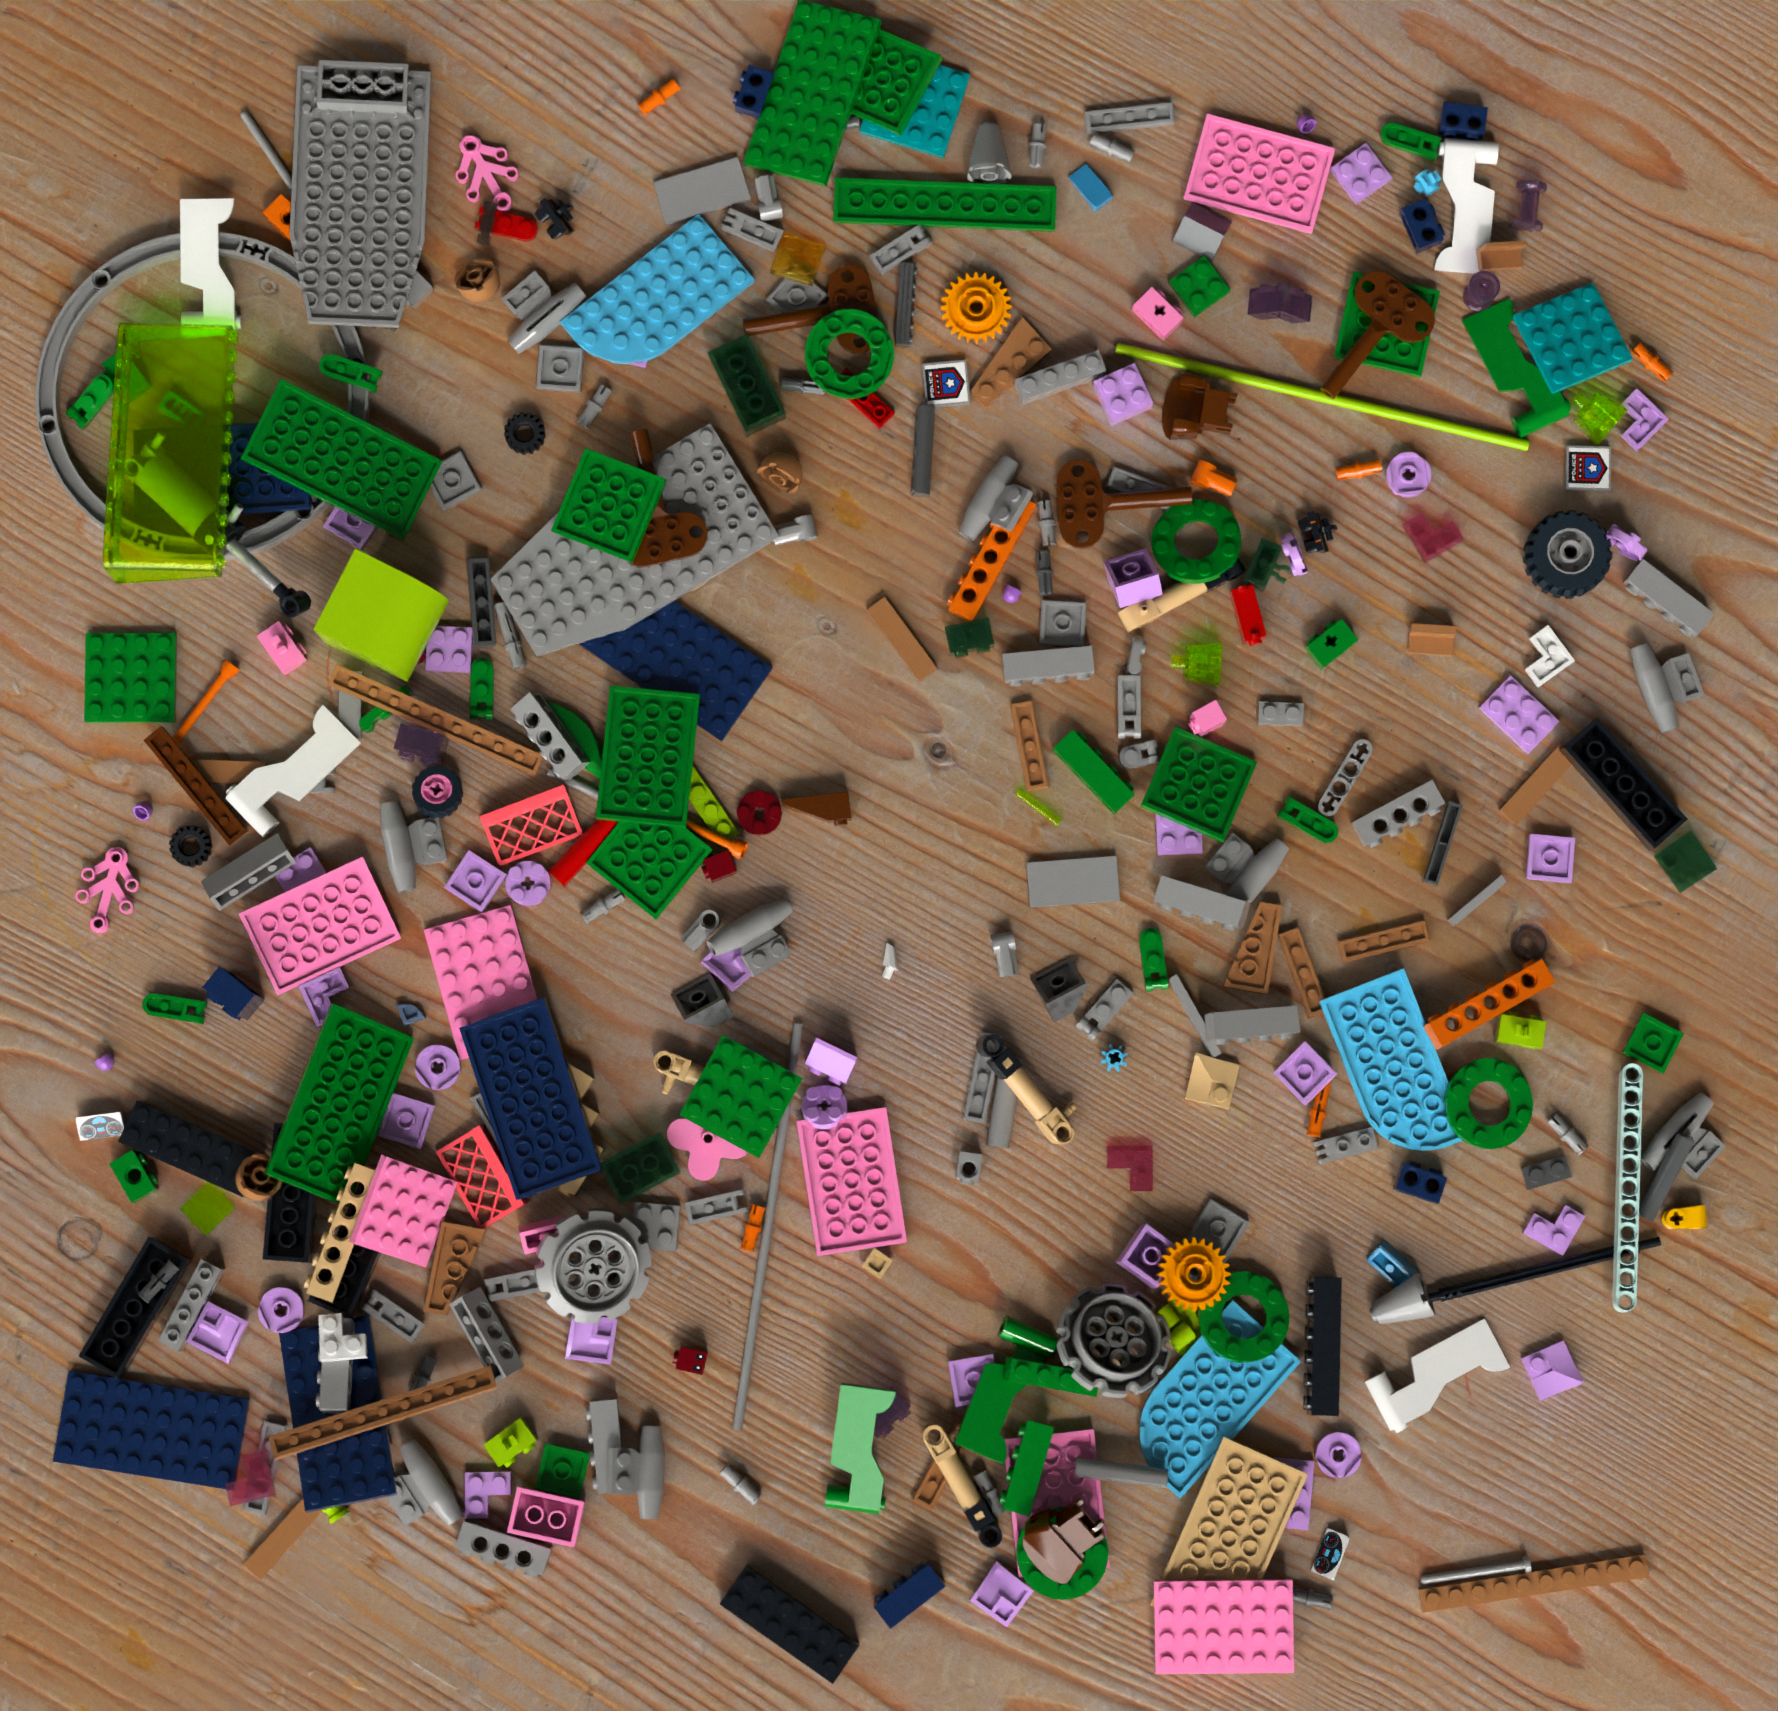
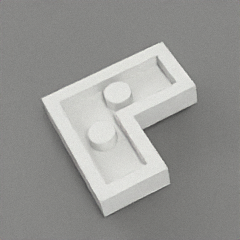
M1549 625L1529 639L1542 657L1527 667L1525 672L1537 688H1539L1575 661Z
M342 1313L318 1315L321 1362L367 1358L366 1334L344 1335Z

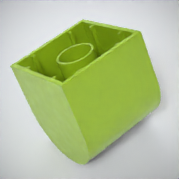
M355 549L320 615L314 631L326 644L403 681H409L449 600L421 581Z

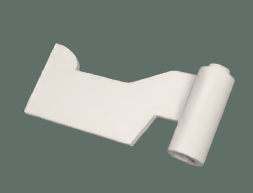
M324 705L319 708L313 720V728L316 733L291 757L281 763L254 769L238 785L233 784L226 791L227 796L225 799L263 838L269 835L279 824V821L263 806L277 791L300 801L361 744Z

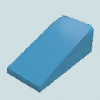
M1087 164L1068 177L1094 212L1113 200L1111 192Z

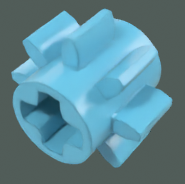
M1426 169L1415 177L1417 182L1413 187L1419 195L1425 193L1428 197L1441 188L1438 183L1441 182L1442 178L1436 170L1430 172L1429 169Z
M1109 1045L1110 1051L1108 1053L1106 1051L1101 1052L1105 1059L1100 1063L1108 1065L1107 1071L1111 1067H1115L1116 1072H1119L1120 1064L1123 1066L1127 1065L1123 1061V1057H1126L1128 1053L1122 1054L1120 1052L1121 1045L1117 1049H1113V1046ZM1114 1053H1117V1058L1120 1060V1062H1115L1114 1064H1111V1059L1108 1057V1055H1113Z

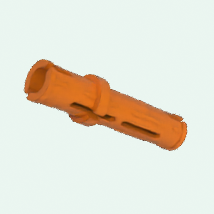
M1332 1080L1324 1087L1322 1100H1320L1322 1090L1314 1097L1312 1110H1309V1115L1311 1116L1306 1135L1321 1137L1323 1121L1327 1117L1325 1111ZM1319 1105H1321V1106H1320L1319 1115H1318V1120H1317V1123L1315 1124L1316 1117H1317V1112H1318V1107H1319Z

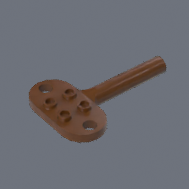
M851 265L840 267L831 274L828 281V303L826 305L742 319L745 337L816 325L825 316L843 309L861 310L878 319L870 278L859 267ZM843 272H850L853 274L854 279L852 282L846 283L842 280L841 274ZM844 333L836 337L838 344L845 351L852 354H862L870 351L867 342L862 348L854 345V338L861 337L855 333Z
M1373 271L1366 273L1359 279L1355 287L1354 299L1356 304L1371 319V323L1321 386L1320 390L1331 399L1336 398L1386 333H1390L1406 343H1417L1427 338L1435 325L1433 310L1427 302L1385 272ZM1370 282L1373 284L1374 290L1372 292H1365L1362 289V284ZM1417 322L1425 323L1427 331L1423 333L1418 332L1415 324Z
M640 429L631 432L630 436L637 467L658 476L648 430ZM661 494L633 564L628 563L638 568L650 567L699 554L704 549L708 540V530L704 521L698 515L690 512L667 513L663 495ZM693 527H700L703 530L699 538H693L690 535V530Z
M1086 460L1068 462L1060 469L1057 475L1059 529L1065 542L1078 549H1086L1099 542L1104 532V515L1108 511L1193 504L1191 487L1105 493L1102 490L1099 471ZM1075 466H1082L1084 474L1080 477H1075L1072 474V469ZM1079 532L1088 533V541L1079 543L1076 540L1077 534Z

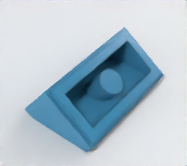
M1383 1240L1366 1259L1395 1287L1418 1271L1386 1240Z

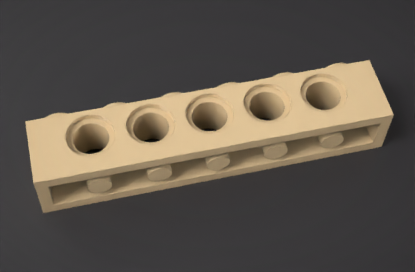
M354 1163L353 1167L348 1166L344 1179L348 1180L347 1185L339 1190L336 1199L340 1201L338 1209H332L328 1222L332 1223L329 1232L324 1231L320 1242L324 1247L321 1254L316 1253L312 1263L316 1267L313 1275L308 1274L304 1285L305 1288H308L307 1294L333 1302L354 1243L349 1241L373 1179L374 1169ZM354 1182H361L364 1185V1192L362 1194L355 1195L352 1193L351 1185ZM347 1203H351L356 1207V1213L351 1217L343 1213V1207ZM344 1225L347 1227L348 1235L345 1238H338L335 1235V1228L337 1226ZM330 1247H337L340 1250V1257L338 1259L331 1260L328 1258L327 1250ZM326 1268L332 1272L331 1280L324 1282L319 1278L321 1269Z

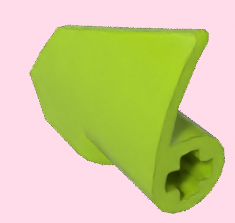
M1173 1299L1156 1311L1155 1314L1157 1316H1164L1171 1335L1169 1343L1179 1356L1182 1357L1201 1336L1196 1312L1192 1311L1191 1306L1187 1310H1183L1182 1303L1175 1307L1176 1300Z

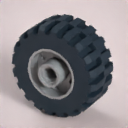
M1563 510L1558 511L1554 515H1548L1539 522L1527 537L1528 540L1523 549L1525 551L1523 564L1527 565L1525 570L1527 576L1531 575L1533 578L1531 582L1535 587L1539 585L1543 593H1552L1555 598H1560L1561 596H1564L1566 599H1573L1575 596L1580 597L1593 590L1609 571L1611 566L1609 563L1613 554L1610 551L1612 546L1611 540L1606 538L1607 531L1605 528L1601 529L1598 526V520L1588 518L1589 514L1584 512L1576 514V510H1569L1565 513ZM1564 551L1568 552L1571 558L1567 557Z

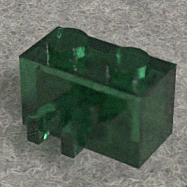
M1262 538L1243 584H1253L1254 589L1262 592L1266 588L1270 576L1275 577L1278 582L1284 584L1286 578L1281 577L1278 572L1273 570H1285L1289 573L1291 569L1288 565H1278L1276 563L1282 546Z
M989 618L946 626L944 629L949 655H955V658L966 657L968 652L977 651V654L990 652V648L994 647Z

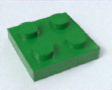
M1205 255L1168 282L1194 318L1231 292Z
M1642 1013L1622 1054L1660 1074H1664L1684 1033Z
M545 1443L535 1489L580 1499L590 1453Z

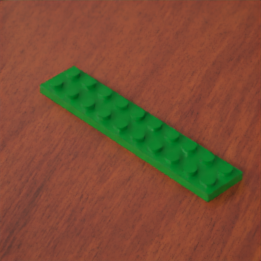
M835 178L833 223L891 226L922 225L923 227L1055 232L1057 186Z

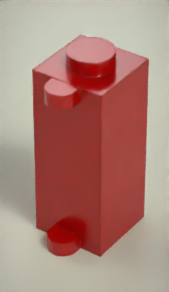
M1253 584L1232 589L1229 594L1243 645L1248 643L1249 646L1262 644V640L1267 635Z

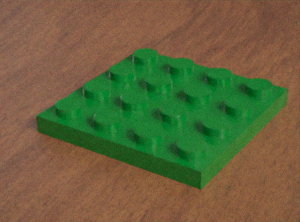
M880 29L851 115L902 136L943 57L940 54Z
M1355 271L1352 273L1334 359L1342 360L1371 323V319L1360 310L1354 299L1355 287L1359 279L1365 275L1364 273ZM1364 282L1362 289L1365 292H1372L1374 286L1370 282ZM1400 282L1427 302L1435 316L1440 294L1439 290ZM1417 322L1415 324L1418 332L1423 333L1427 331L1425 323ZM1386 333L1361 365L1420 378L1430 335L1423 341L1406 343L1394 335Z
M585 448L551 531L633 564L667 480Z
M86 633L84 722L176 723L177 634Z
M1175 726L1140 807L1223 843L1257 761Z
M618 822L586 864L657 920L713 849L687 828Z
M722 1035L679 1115L753 1156L760 1158L803 1078Z

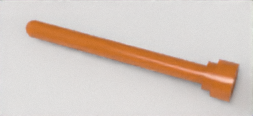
M226 659L220 666V675L172 737L177 744L181 742L228 678L231 679L232 676L235 677L240 669Z
M687 820L686 828L691 832L728 848L734 857L739 859L744 857L748 849L747 842L741 839L732 841Z

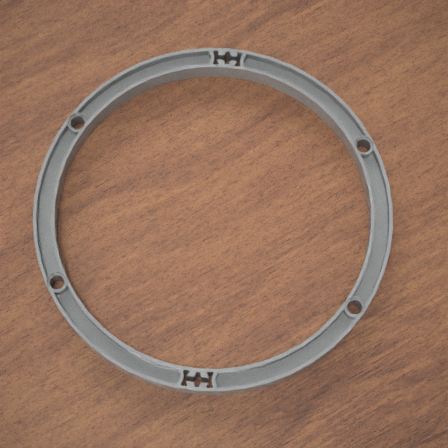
M219 232V257L238 259L259 265L289 280L301 290L293 256L257 239ZM180 233L171 234L144 242L112 258L93 272L65 303L52 325L39 361L35 403L38 429L50 466L62 487L74 503L93 522L110 535L131 547L171 560L186 562L235 560L237 558L231 552H228L219 559H214L194 538L175 537L151 531L132 523L105 505L92 492L76 468L66 445L60 414L62 375L68 353L77 333L96 306L126 280L159 264L181 259ZM257 248H259L261 253H255V255H253L250 251H256ZM101 278H108L106 285L98 286V281ZM331 325L341 346L343 357L368 365L364 348L355 326ZM364 373L362 380L368 382L369 374ZM348 384L347 412L369 423L371 392ZM48 423H55L52 431H45ZM311 495L312 510L307 517H301L300 511H285L271 521L245 531L239 543L252 555L275 547L310 525L330 504ZM142 537L148 541L153 539L157 544L161 545V549L154 544L149 546L146 542L142 541Z

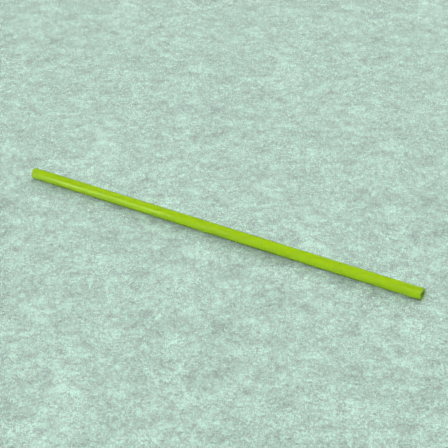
M1119 342L1115 351L1116 354L1523 451L1528 450L1530 440L1341 395L1331 399L1320 390Z

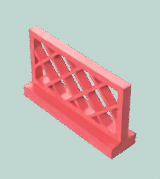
M564 784L479 816L498 866L583 834ZM565 798L568 806L565 815L552 811L555 802ZM552 803L550 809L543 807ZM541 808L548 811L544 823L531 819L535 809ZM531 811L529 817L522 815ZM569 811L572 819L566 817ZM550 813L563 818L558 830L545 825ZM520 816L527 819L522 831L510 827L514 817ZM565 819L574 823L577 832L570 835L560 832ZM509 820L508 825L501 823L503 821ZM529 821L542 826L537 838L524 833ZM499 824L506 827L501 840L492 836L489 829L490 826ZM544 827L556 832L552 842L546 843L539 840ZM508 829L521 834L516 846L503 841ZM558 834L565 836L557 839ZM523 835L535 840L532 849L528 851L518 848ZM494 840L500 842L498 847H496ZM537 842L544 844L535 848ZM501 844L514 848L511 857L501 860L498 852ZM516 850L523 852L514 856Z
M485 1124L473 1128L470 1132L436 1151L450 1179L457 1181L456 1189L478 1228L484 1229L529 1203L527 1198L516 1200L501 1152ZM473 1136L477 1143L475 1152L463 1149L465 1140ZM459 1143H461V1144H460V1148L454 1147V1146L458 1145ZM449 1149L459 1151L456 1163L448 1162L443 1153ZM462 1152L474 1155L471 1168L459 1165ZM477 1156L486 1159L488 1163L486 1172L474 1169ZM458 1168L470 1171L467 1183L460 1182L457 1179ZM473 1172L485 1175L482 1187L470 1184ZM489 1176L496 1178L499 1182L497 1192L485 1189ZM469 1187L481 1191L478 1203L469 1200L467 1196ZM484 1192L496 1195L493 1207L482 1204ZM499 1197L508 1198L512 1207L505 1211L497 1209ZM480 1207L492 1210L490 1220L482 1223L478 1216Z

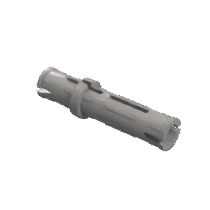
M504 602L497 603L493 608L495 609L506 644L504 646L505 651H508L513 670L523 668L527 664L521 650L522 643L518 640L510 612Z

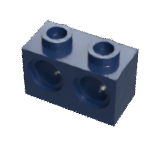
M752 65L748 66L747 71L743 70L740 78V83L742 84L740 92L736 91L733 98V104H735V111L737 113L756 119L761 118L771 82L775 77L774 73ZM753 78H760L762 83L753 85L750 81ZM747 98L755 100L752 106H746L743 102Z
M1444 102L1440 112L1438 134H1443L1447 138L1461 136L1465 137L1466 140L1477 141L1482 139L1485 134L1488 107ZM1453 117L1457 124H1448L1446 118ZM1470 120H1475V121H1477L1478 124H1479V127H1478V128H1472V127L1469 125L1468 121H1470Z
M1427 199L1401 208L1399 215L1416 254L1442 243L1443 236H1445L1443 227L1440 223L1437 224L1434 217L1436 216L1435 209L1431 203L1428 204ZM1415 211L1422 212L1424 219H1416L1413 213ZM1422 232H1431L1433 239H1425Z
M1408 1161L1407 1164L1402 1163L1393 1190L1439 1204L1447 1177L1442 1176L1443 1172L1430 1168L1429 1171L1420 1169L1421 1164ZM1408 1171L1415 1174L1416 1179L1413 1184L1406 1183L1404 1179ZM1429 1179H1434L1437 1183V1188L1434 1192L1426 1188V1182Z

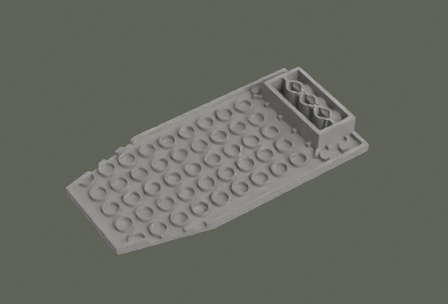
M319 60L318 66L297 65L290 240L309 324L399 328L425 244L431 72L409 71L408 64Z
M711 423L654 456L658 476L667 480L662 492L667 513L690 512L698 515L705 523L708 530V540L704 549L699 554L668 563L638 568L630 565L625 560L553 533L551 529L557 517L556 514L490 579L537 657L571 645L584 643L594 638L607 636V634L626 630L779 539L778 533ZM693 527L690 530V535L693 538H699L703 533L700 527Z

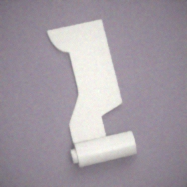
M1445 138L1444 142H1440L1438 154L1444 160L1442 179L1454 202L1455 214L1452 247L1444 249L1439 254L1435 262L1434 271L1488 274V271H1479L1476 249L1491 241L1495 191L1474 182L1475 163L1496 165L1499 151L1498 142Z
M234 198L180 199L181 283L203 290V311L181 313V329L183 334L237 333L238 329L242 327L241 315H237L235 310V290L219 265V224L224 223L230 217L234 207Z
M1482 1319L1411 1357L1414 1382L1395 1392L1385 1371L1364 1382L1389 1430L1395 1429L1396 1433L1408 1427V1422L1431 1410L1446 1383L1480 1365L1485 1370L1491 1372L1506 1370L1510 1366L1486 1320Z

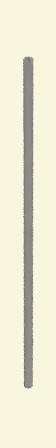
M794 1023L787 1066V1070L794 1074L796 1073L803 1024ZM791 1101L778 1125L733 1422L734 1430L742 1431Z

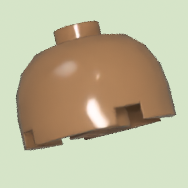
M477 258L473 260L474 264L470 266L465 264L460 268L454 278V282L458 291L465 299L472 302H483L491 299L498 291L500 275L490 259Z
M777 451L768 454L757 470V474L761 475L759 480L766 487L779 493L780 488L788 490L786 494L796 492L803 477L801 464L788 451Z
M257 1153L247 1157L241 1162L235 1174V1182L239 1192L250 1200L262 1201L270 1198L280 1189L283 1182L264 1174L270 1159L266 1154Z

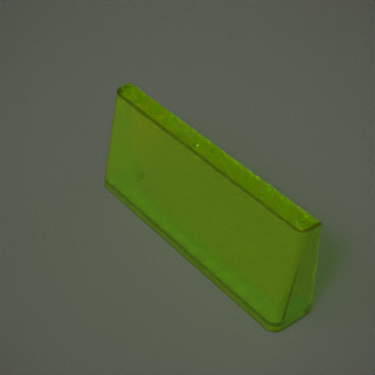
M125 322L118 325L103 542V565L116 584L222 577V569L226 565L223 549L227 545L224 531L228 525L226 506L229 505L227 485H230L228 465L231 464L229 444H232L233 441L230 426L234 422L231 408L235 402L233 383L236 382L234 363L237 362L235 343H238V332L232 325Z

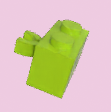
M1505 1011V1014L1498 1015L1494 1042L1538 1050L1543 1048L1547 1021H1541V1017L1536 1015H1527V1018L1518 1017L1519 1013Z
M521 1417L483 1446L498 1467L504 1465L507 1468L517 1461L515 1456L523 1451L524 1454H527L535 1448L534 1442L538 1439L523 1417Z

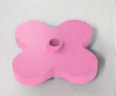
M677 1119L667 1129L669 1143L677 1149L690 1152L688 1161L689 1172L694 1178L701 1181L710 1180L717 1174L721 1158L740 1159L748 1153L687 1119ZM707 1134L713 1137L710 1143L704 1141V1137Z

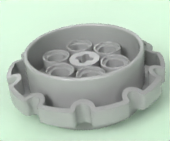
M588 1208L584 1216H580L575 1211L555 1223L556 1232L553 1234L547 1232L542 1238L536 1255L542 1261L534 1266L535 1279L541 1292H548L545 1296L547 1304L559 1315L565 1317L567 1314L572 1313V1318L575 1322L585 1324L599 1323L600 1317L604 1315L609 1320H612L627 1312L631 1308L629 1301L632 1298L640 1299L649 1282V1276L644 1270L651 1267V1254L645 1240H638L641 1231L624 1215L614 1219L613 1212L604 1208ZM599 1240L596 1247L589 1248L591 1241ZM611 1251H618L614 1258H608ZM572 1252H579L577 1258L569 1259V1255ZM592 1263H595L596 1267L594 1269L590 1266ZM617 1273L615 1279L607 1280L609 1274ZM571 1274H578L575 1281H568ZM597 1284V1288L594 1291H587L590 1285Z
M1103 1284L1099 1291H1096L1094 1287L1086 1288L1070 1301L1072 1307L1067 1306L1063 1310L1058 1320L1056 1331L1062 1335V1338L1057 1342L1058 1353L1063 1365H1070L1073 1368L1071 1376L1090 1391L1094 1387L1099 1388L1101 1395L1105 1397L1125 1398L1129 1390L1138 1395L1149 1389L1158 1380L1156 1374L1161 1375L1165 1371L1171 1356V1349L1165 1345L1171 1338L1169 1327L1164 1316H1157L1154 1313L1156 1305L1139 1291L1129 1294L1127 1287L1119 1284ZM1107 1316L1113 1317L1115 1322L1110 1321ZM1128 1326L1132 1327L1135 1333L1131 1332ZM1090 1327H1094L1097 1333L1091 1331ZM1092 1348L1097 1349L1100 1355L1095 1354ZM1130 1348L1135 1349L1138 1355L1134 1354ZM1113 1359L1118 1360L1119 1363H1120V1366H1119V1365H1116V1364L1113 1362Z

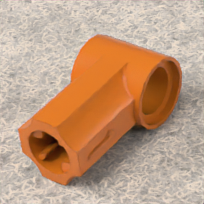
M1203 460L1198 461L1190 479V482L1198 487L1210 488L1228 497L1231 496L1238 481L1237 478L1217 470L1216 466Z

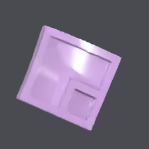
M741 948L719 956H714L710 952L701 961V964L720 979L731 992L751 977L741 959Z
M207 1301L186 1342L230 1364L249 1322Z
M571 1316L565 1359L611 1365L618 1319L609 1320L607 1317H600L599 1323L585 1324L575 1322Z
M1564 1340L1521 1358L1540 1401L1584 1383Z
M996 1560L970 1597V1601L1005 1627H1008L1034 1589Z

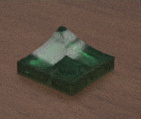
M1692 831L1654 856L1656 862L1680 894L1717 870Z

